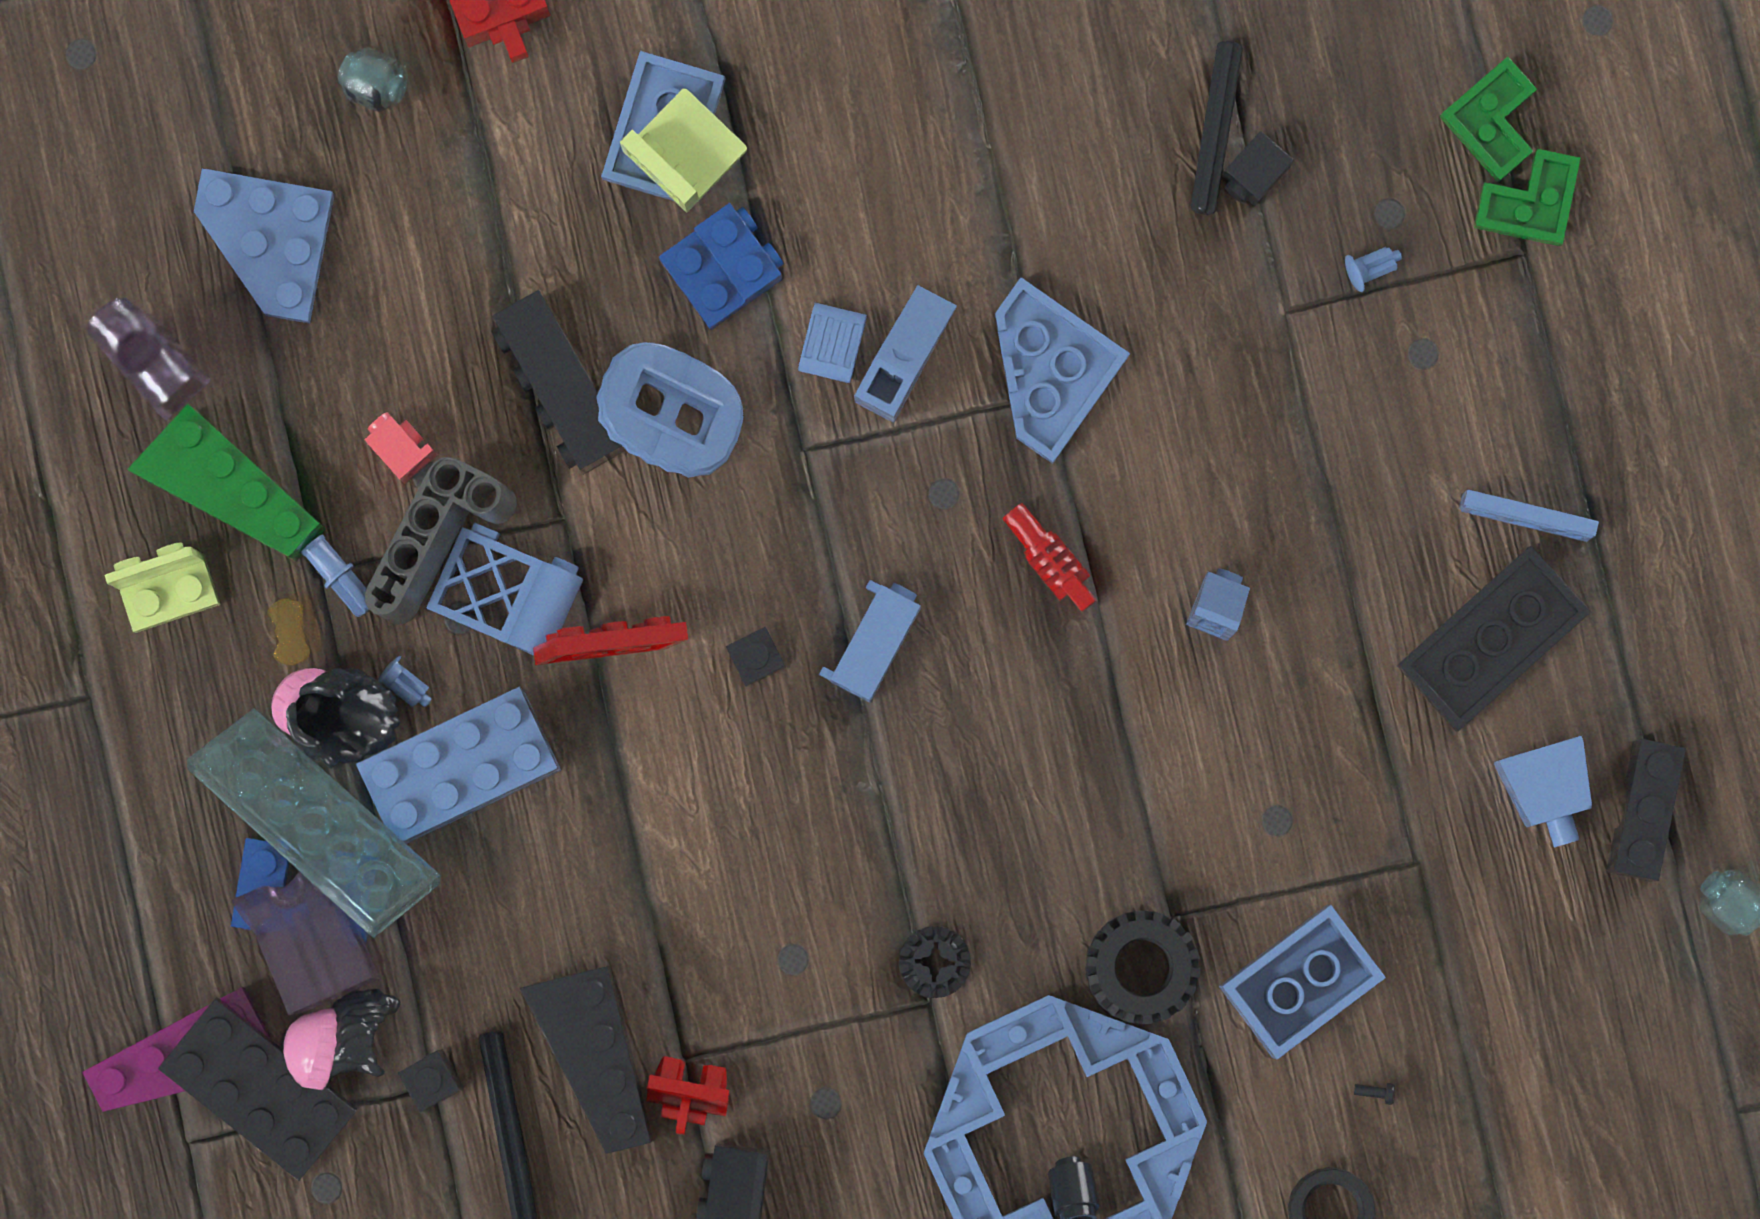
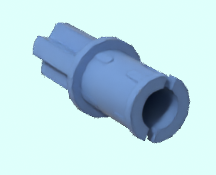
M323 534L314 539L301 551V554L310 561L325 579L326 583L324 586L326 589L332 588L355 616L361 617L370 611L365 603L367 588L353 573V564H346L325 540Z

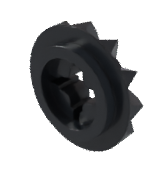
M930 926L916 931L906 940L900 952L899 967L905 983L914 992L928 998H941L953 994L965 983L970 972L971 958L966 943L957 933L944 927ZM934 942H938L941 957L948 958V961H955V965L940 968L939 975H936V982H932L929 967L915 963V959L930 956L931 949H934Z

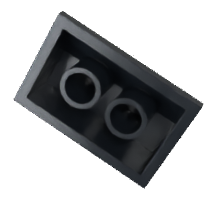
M716 1143L714 1153L705 1152L702 1179L710 1180L708 1198L699 1197L696 1219H761L770 1150Z

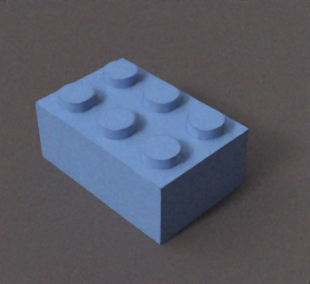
M1326 905L1219 985V987L1271 1057L1279 1059L1386 977L1332 905Z

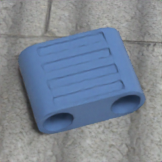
M815 302L798 371L850 383L867 315Z

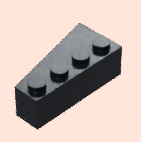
M611 966L520 988L606 1154L653 1142Z

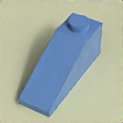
M1218 568L1216 574L1207 572L1186 625L1228 641L1238 630L1250 590L1249 587L1241 585L1243 577Z

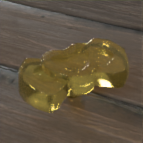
M287 598L273 603L268 608L267 615L277 625L275 635L279 643L273 652V658L281 664L294 666L305 661L311 651L306 644L307 637L303 632L305 625L302 618L304 606L297 600Z

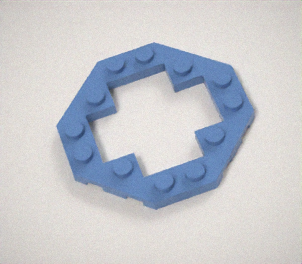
M1050 995L968 1032L923 1153L953 1219H1053L1043 1197L1002 1216L965 1134L1005 1116L986 1074L1067 1036L1086 1077L1128 1059L1165 1138L1164 1141L1125 1159L1143 1197V1201L1105 1219H1172L1207 1120L1169 1039Z

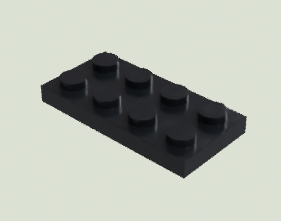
M1529 546L1396 666L1449 725L1458 732L1589 615L1591 611L1534 548Z
M217 996L158 1067L162 1073L298 1181H300L357 1111L354 1105L330 1086L323 1090L305 1088L298 1084L287 1068L283 1049Z

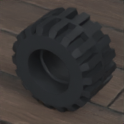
M1143 910L1115 917L1098 930L1087 951L1085 973L1091 993L1104 1010L1124 1021L1153 1024L1154 1022L1171 1018L1173 1014L1178 1011L1180 1012L1187 1005V1001L1190 997H1193L1197 989L1196 983L1198 978H1200L1201 968H1199L1198 959L1200 957L1198 949L1193 944V938L1189 932H1186L1180 926V923L1162 913ZM1138 940H1147L1157 944L1163 949L1169 961V973L1165 983L1158 990L1149 994H1136L1127 990L1120 983L1116 974V960L1119 953L1126 945Z

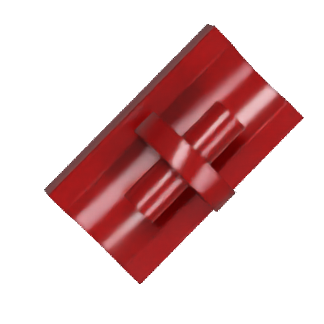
M663 1056L655 1075L649 1076L647 1101L663 1104L661 1117L677 1120V1134L685 1135L688 1123L705 1126L707 1113L726 1117L730 1090L726 1089V1068L703 1065L700 1083L696 1084L682 1081L686 1062L681 1059Z

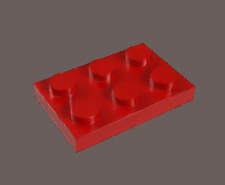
M661 616L643 620L644 623L634 624L630 629H628L627 621L602 624L600 628L589 630L588 634L584 633V626L559 629L557 633L545 635L546 642L533 648L535 666L665 650L688 640L686 622L671 624L670 616Z

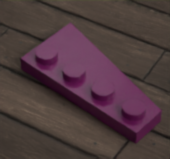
M241 987L220 998L270 1038L245 987ZM209 1005L83 1071L82 1073L102 1112L185 1092L183 1088L162 1073L158 1067Z

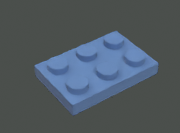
M640 51L601 175L602 180L674 201L623 152L620 141L632 129L639 134L682 89L690 91L715 115L726 80L725 76Z

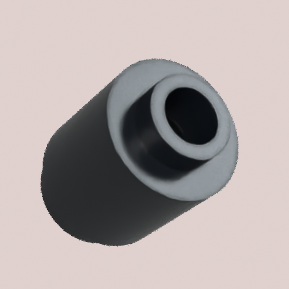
M1066 1157L1056 1161L1055 1167L1048 1171L1055 1216L1060 1219H1097L1096 1211L1099 1209V1201L1092 1165L1082 1162L1080 1157Z

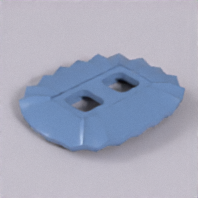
M642 342L631 344L614 356L603 376L601 388L596 396L599 406L598 421L607 430L610 440L621 444L628 453L639 456L647 464L659 466L666 472L680 473L688 478L710 475L726 463L738 441L743 423V406L740 396L735 387L721 373L683 352L656 343ZM643 385H649L661 391L664 395L663 403L656 416L650 415L636 406V400ZM683 404H687L703 413V420L697 435H691L679 429L675 424Z

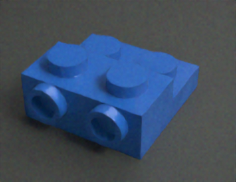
M728 203L694 228V232L659 256L661 263L710 331L782 280V274L778 270L784 264L782 259L769 242L762 247L756 240L752 232L757 230L758 227L746 209L741 207L736 211L731 203Z

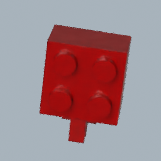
M449 0L468 48L490 39L493 45L504 41L512 63L529 57L521 38V34L530 31L528 25L551 16L545 0Z

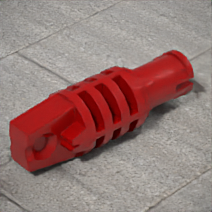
M1023 503L1017 505L1002 518L1027 549L1024 552L1026 555L1025 559L1059 601L1068 595L1082 612L1097 601L1083 583L1090 577L1087 570L1057 533L1052 531L1047 533Z

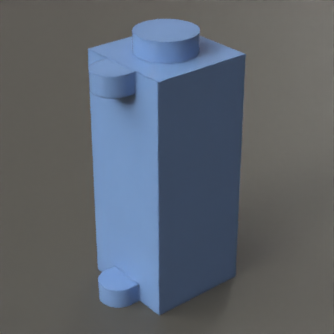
M869 580L866 589L876 594L835 671L833 672L822 667L819 675L871 703L921 610V605L914 602L917 595L901 585L893 583L889 589Z

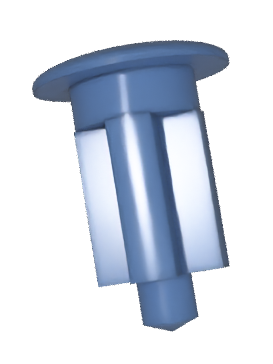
M1386 247L1355 260L1352 256L1346 255L1345 267L1348 277L1353 286L1359 292H1363L1365 289L1364 283L1397 270L1396 262L1402 260V255L1399 250L1392 252L1390 248Z
M402 656L396 657L384 669L377 681L388 687L410 706L413 707L420 703L426 707L431 702V698L425 694L429 687L398 663Z

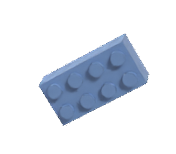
M520 687L356 764L393 845L397 847L410 843L562 771L526 693Z

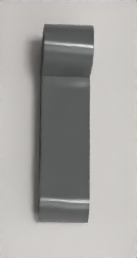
M443 457L435 461L423 479L366 589L365 603L368 609L393 624H405L412 620L418 612L468 514L471 513L489 523H504L516 511L517 498L514 492L494 477L456 458ZM460 473L458 484L448 490L451 478ZM496 491L495 501L492 505L485 508L484 503L487 496ZM439 513L437 524L433 528L428 529L429 519L434 514ZM418 552L417 563L412 568L407 569L408 559L411 555ZM400 577L406 580L404 584L398 582ZM393 596L395 597V600L391 605L389 604V600Z

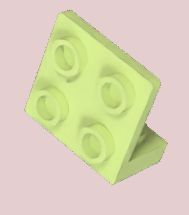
M682 89L639 134L632 129L620 141L623 152L686 213L747 152L746 145L687 89Z
M182 542L167 545L156 550L158 557L147 561H141L140 557L120 561L113 565L114 572L105 575L107 584L120 590L132 630L135 633L221 605L205 555L192 547H184Z

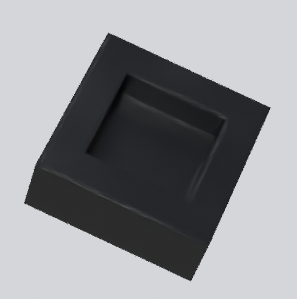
M766 627L726 646L745 687L786 668Z

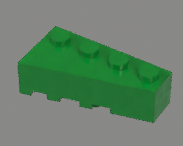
M189 404L181 410L127 469L145 481L294 561H297L302 556L301 551L326 530L320 522Z

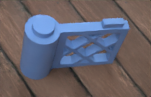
M475 522L471 530L462 527L426 608L534 656L533 648L546 642L545 635L557 633V630L562 629L583 581V578L576 575L579 567L557 557H554L552 564L501 544L497 542L500 533ZM469 541L484 546L490 563L467 572L462 556ZM493 551L503 554L506 557L496 560ZM516 560L530 566L523 583L509 589L506 588L499 567ZM457 568H459L461 575L454 577ZM493 570L501 592L478 601L470 579ZM464 582L472 604L455 611L442 606L441 603L448 588ZM518 593L514 603L512 604L510 596ZM504 599L509 615L500 631L487 625L481 608ZM475 611L478 621L465 614Z

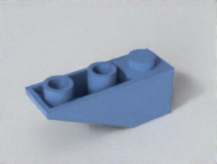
M917 285L855 393V403L895 423L957 305Z

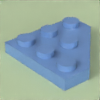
M202 168L194 213L266 316L310 324L335 194L327 190Z
M1020 278L995 313L1016 439L1053 464L1123 366L1130 353L1032 284Z

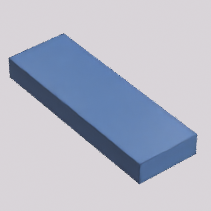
M1466 490L1462 494L1459 509L1464 513L1584 542L1596 536L1599 523L1596 520L1472 490Z

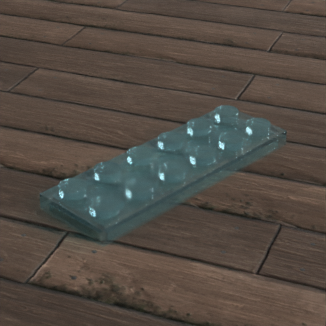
M255 708L187 759V769L373 938L440 885V874Z

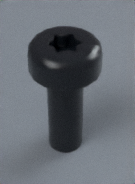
M1387 1083L1386 1088L1355 1084L1354 1095L1385 1099V1104L1392 1105L1395 1097V1085Z

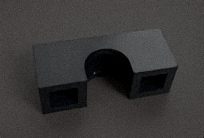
M1646 739L1633 741L1624 785H1627L1626 804L1620 825L1614 831L1607 873L1648 882L1659 881L1686 748Z

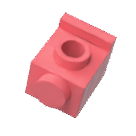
M388 412L382 414L368 427V431L371 434L364 439L404 484L437 456V453L428 444L421 449L418 447V444L424 439L407 420L399 425Z

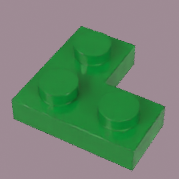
M1508 56L1440 115L1441 120L1497 183L1533 153V150L1505 118L1532 96L1537 88Z
M1536 149L1527 191L1484 182L1474 228L1561 246L1564 241L1581 158Z

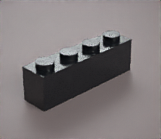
M537 290L494 314L493 318L498 327L491 330L502 352L505 354L512 350L520 365L515 367L513 371L524 391L527 392L534 389L539 397L541 404L534 408L547 431L556 427L564 441L556 447L568 468L571 469L577 465L584 475L626 451L621 444L610 440L607 430L598 421L599 406L596 399L598 393L541 292Z

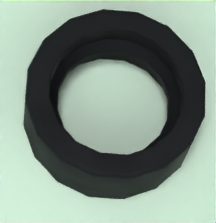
M1333 1167L1316 1169L1302 1177L1291 1191L1287 1208L1289 1219H1306V1202L1312 1192L1322 1185L1336 1184L1345 1187L1353 1194L1358 1206L1357 1219H1375L1376 1217L1374 1197L1365 1182L1349 1171Z

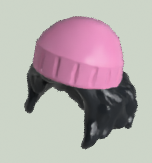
M316 668L297 670L285 677L278 685L271 703L272 715L276 725L301 745L307 756L313 760L324 762L331 769L337 763H359L364 756L386 750L389 744L395 741L396 733L394 729L400 725V719L394 716L398 711L394 705L396 697L392 695L390 689L383 688L382 683L358 668L344 670L335 668L329 671Z
M378 988L365 991L355 990L337 999L332 1004V1008L300 1016L288 1028L283 1049L287 1068L294 1080L302 1087L323 1090L330 1085L333 1077L341 1073L352 1072V1070L371 1074L375 1077L383 1076L385 1071L378 1065L377 1057L372 1049L374 1035L379 1024L385 1021L386 1015H392L398 1011L401 1004L400 1000L393 995L384 994Z

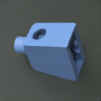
M1582 736L1494 762L1495 768L1526 827L1546 822L1553 847L1580 840L1572 814L1592 808Z

